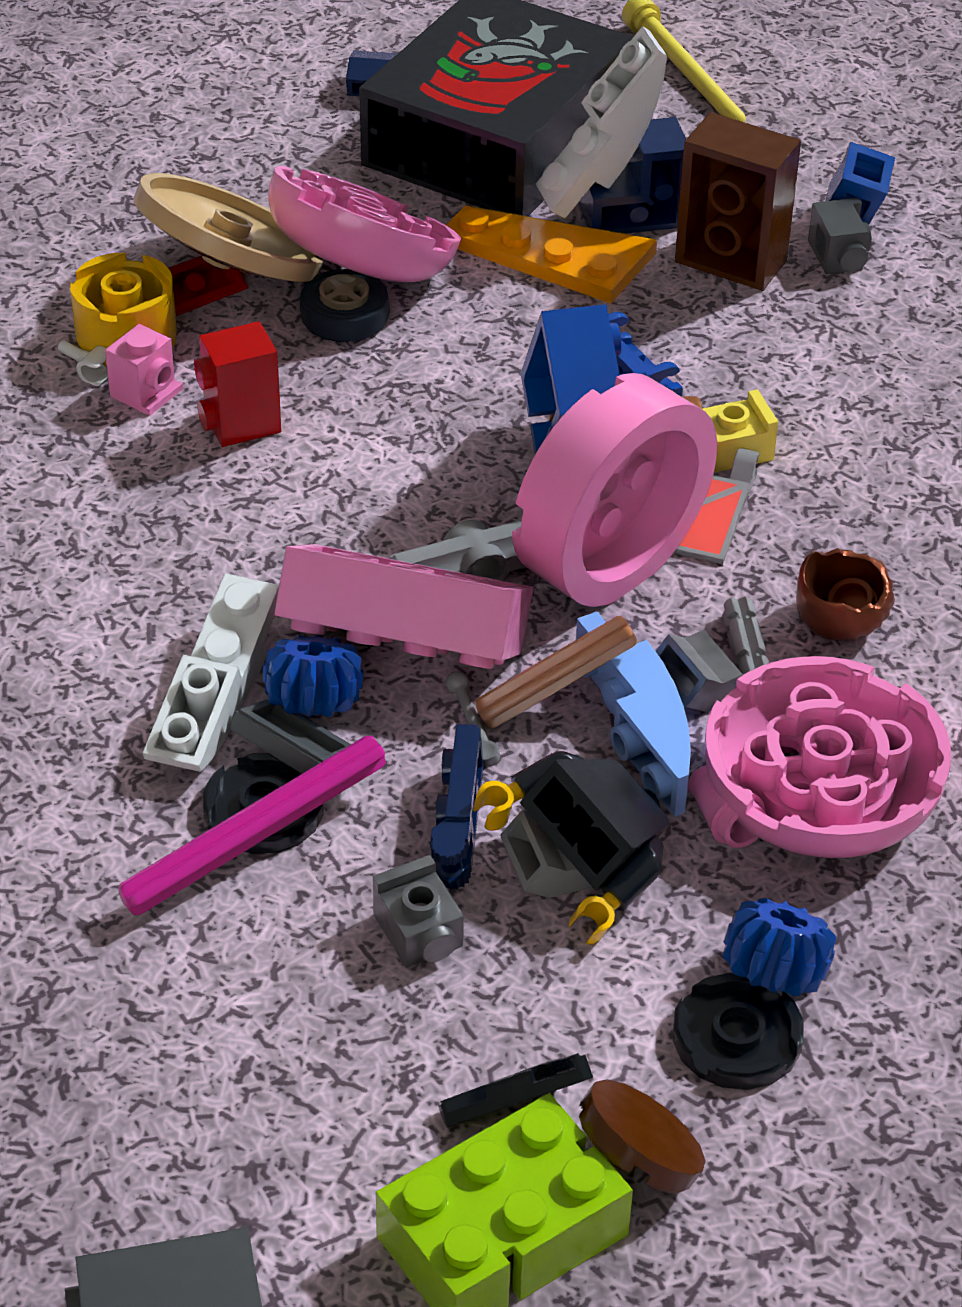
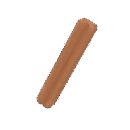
M616 616L480 696L475 701L476 709L483 722L490 729L497 728L631 649L637 643L636 636L626 619L622 616Z

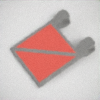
M739 448L734 459L730 479L713 475L704 503L688 533L674 551V554L719 564L724 563L749 491L753 487L757 476V468L755 467L759 458V452Z

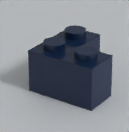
M676 117L651 119L639 146L611 187L607 189L594 182L578 203L587 227L623 234L678 227L684 141L686 137Z

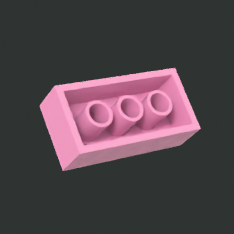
M316 544L286 546L274 616L292 619L290 629L300 632L324 635L325 631L338 632V629L347 630L346 640L351 642L380 646L381 642L393 643L394 639L404 641L402 651L407 653L437 657V653L448 654L449 650L460 653L459 662L462 664L493 669L494 664L503 665L504 660L521 654L534 587Z

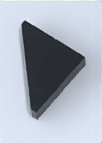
M579 1053L544 1062L440 1101L441 1104L438 1107L442 1119L448 1128L548 1094L549 1092L593 1078L586 1055L580 1056Z

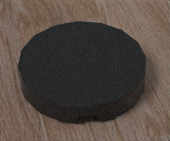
M251 753L237 758L238 764L229 767L227 770H225L223 765L212 774L204 788L203 812L206 824L209 829L215 827L302 773L269 753ZM324 803L244 852L250 854L278 853L298 846L316 831L324 816Z
M725 973L704 978L692 986V992L683 1001L681 998L675 1008L673 1043L681 1061L699 1078L722 1088L751 1090L771 1085L793 1069L802 1052L804 1020L795 1001L784 991H782L781 996L778 992L772 994L766 987L760 985L751 986L750 980L747 977L737 976L734 973Z

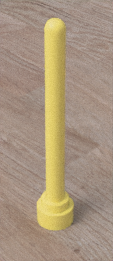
M629 0L622 10V20L633 33H637L642 26L648 29L672 63L720 115L745 122V114L661 24V14L658 6L652 0Z

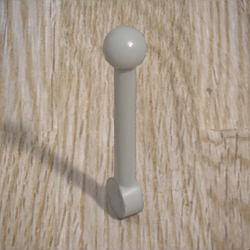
M452 672L446 679V687L451 693L456 694L468 724H475L480 727L484 765H494L500 760V751L497 744L489 741L466 690L468 678L463 672Z

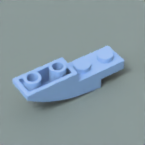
M597 611L577 618L576 640L606 622ZM645 640L637 643L631 649L583 677L590 676L601 690V695L607 709L615 715L614 727L610 730V738L616 754L621 760H630L641 774L644 788L654 792L657 798L661 799L672 815L676 817L685 813L691 755L689 727L683 703L672 677L661 658L650 643Z

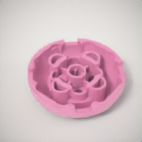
M277 166L274 168L268 189V201L273 219L289 239L305 250L327 261L371 277L393 282L409 283L426 280L441 272L451 262L458 249L461 238L454 230L432 217L426 216L423 221L406 214L409 207L406 204L367 188L318 172L302 169L300 178L293 177V169L287 166Z
M823 656L783 659L747 672L737 679L736 688L725 696L721 702L716 700L708 717L705 733L707 770L718 795L727 802L729 808L738 814L739 818L737 821L762 840L781 849L805 856L818 858L863 856L890 847L906 838L925 822L937 806L946 786L951 763L950 741L941 718L918 691L907 683L899 688L888 681L874 676L875 667L853 660ZM796 750L799 753L797 756H784L785 753ZM729 779L733 780L734 782L738 783L746 789H743L742 787L733 784L731 781H729ZM753 793L763 800L766 815L753 807Z

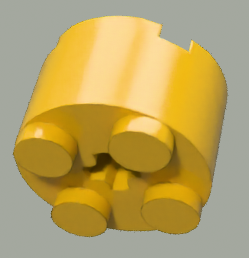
M109 253L95 257L77 269L75 272L76 280L73 284H70L75 337L82 350L90 352L97 346L108 348L138 324L171 338L172 347L176 344L177 325L173 279L170 270L164 263L154 257L143 254V262L127 260L126 253Z

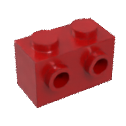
M257 321L199 335L201 358L194 359V371L199 387L203 390L204 395L203 400L197 401L198 415L204 431L213 430L221 447L281 433L278 352L261 322Z

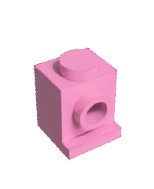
M138 324L105 349L110 397L150 416L183 390V383L175 380L171 338Z

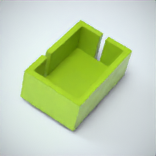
M549 1092L375 1192L376 1235L430 1307H509L510 1262L507 1257L514 1254L512 1291L521 1301L628 1236L633 1189L595 1146L585 1151L586 1134Z

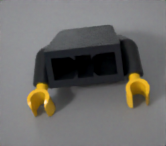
M557 751L512 775V783L509 785L500 781L485 782L478 790L473 811L480 810V808L487 805L494 806L495 808L487 815L484 827L487 830L495 831L506 825L513 803L522 799L519 803L595 891L602 888L604 895L602 897L589 896L582 900L568 923V926L571 927L579 917L587 916L592 918L598 928L590 936L586 944H595L602 939L613 924L615 918L614 911L617 908L624 911L657 879L661 871L664 850L663 843L658 837L670 823L666 814L660 809L659 799L650 789L642 788L619 762L614 759H584L568 752Z

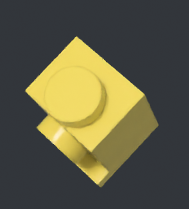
M758 389L748 391L747 400L729 402L702 409L710 416L716 430L717 457L714 472L732 469L739 448L759 452L757 464L774 460L778 420Z

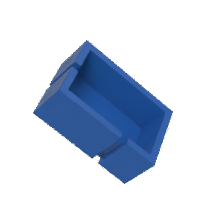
M606 304L541 311L521 370V379L528 417L554 414L552 421L531 423L530 429L535 454L555 424L581 397L592 389L600 394L615 386L616 376L623 375L619 374L616 356L621 354L620 330L617 323H610Z

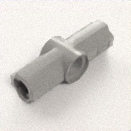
M465 520L452 527L445 535L443 541L390 555L389 559L504 581L508 576V572L525 567L517 557L512 539V531L521 527L522 520L488 528L482 521Z

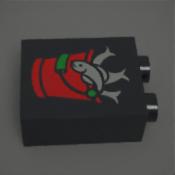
M458 0L359 87L361 165L483 209L528 217L544 201L536 186L544 170L555 161L571 141L575 131L584 125L590 117L581 102L588 95L591 86L604 75L616 60L623 46L631 41L634 36L522 0Z

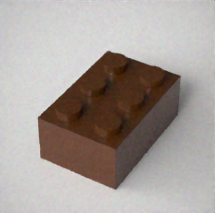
M710 112L684 141L675 262L764 291L786 263L788 257L801 140Z

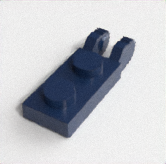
M456 724L454 748L443 749L442 783L443 785H449L448 794H438L436 826L431 830L430 848L431 856L436 863V873L444 886L450 890L453 888L459 890V887H465L464 884L469 883L472 872L479 810L473 811V806L478 790L482 785L484 771L481 730L475 724Z

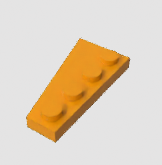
M466 205L446 224V226L460 236L461 241L458 249L610 304L653 258L657 251L656 239Z

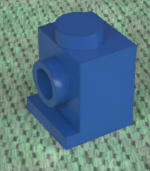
M850 142L846 155L829 183L825 201L859 197L862 202L860 218L862 222H867L869 225L888 194L895 157Z

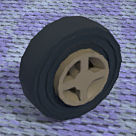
M336 269L318 274L311 281L305 283L300 293L301 319L312 334L325 340L351 342L371 337L384 328L389 317L390 302L387 287L379 278L364 275L350 269Z

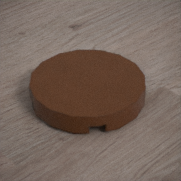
M606 1079L594 1082L581 1100L579 1106L583 1110L579 1114L582 1129L593 1145L620 1170L624 1169L630 1173L634 1166L650 1174L644 1182L649 1184V1187L670 1193H679L690 1189L703 1172L706 1160L700 1144L675 1115L647 1094L625 1083Z

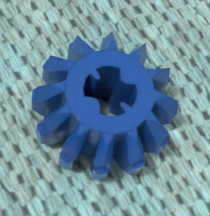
M298 634L294 636L293 640L281 639L276 641L275 646L267 650V659L263 664V682H265V693L269 696V704L273 706L283 705L286 713L306 714L309 718L312 715L318 714L330 717L333 715V712L344 713L351 710L353 703L359 701V692L363 688L364 670L361 669V657L357 655V648L353 645L342 643L337 637L327 639L321 638L318 634L314 637H304Z
M760 898L757 902H742L739 910L733 915L723 940L725 947L722 957L731 965L730 970L737 976L747 977L750 980L751 986L760 985L766 987L772 994L777 991H784L791 996H800L802 992H817L822 980L826 979L835 955L834 945L837 936L827 928L828 924L822 918L809 915L806 908L798 909L790 906L786 900L782 903H775L767 898Z

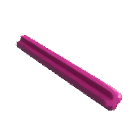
M364 736L121 882L118 890L124 906L134 916L141 915L384 767L386 764L384 749L373 736Z

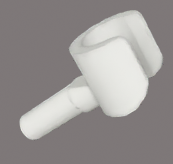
M67 341L59 343V352L78 361L76 368L82 381L99 386L108 378L107 367L103 365L106 361L105 347L97 346L89 352Z

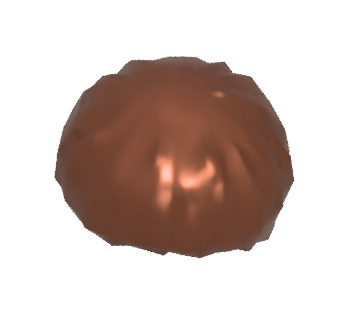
M836 548L825 553L812 551L802 562L797 579L796 604L801 619L810 627L814 634L838 641L847 639L856 641L859 637H866L875 629H879L882 622L890 615V609L895 602L893 581L890 579L888 570L881 560L866 554H858L851 550Z

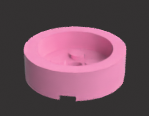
M631 373L616 376L615 386L600 394L594 389L586 393L560 418L536 452L522 481L516 500V505L524 509L521 527L512 531L514 549L521 563L576 602L590 607L604 606L617 601L655 574L670 558L688 533L708 493L717 457L716 430L710 416L698 406L643 374Z

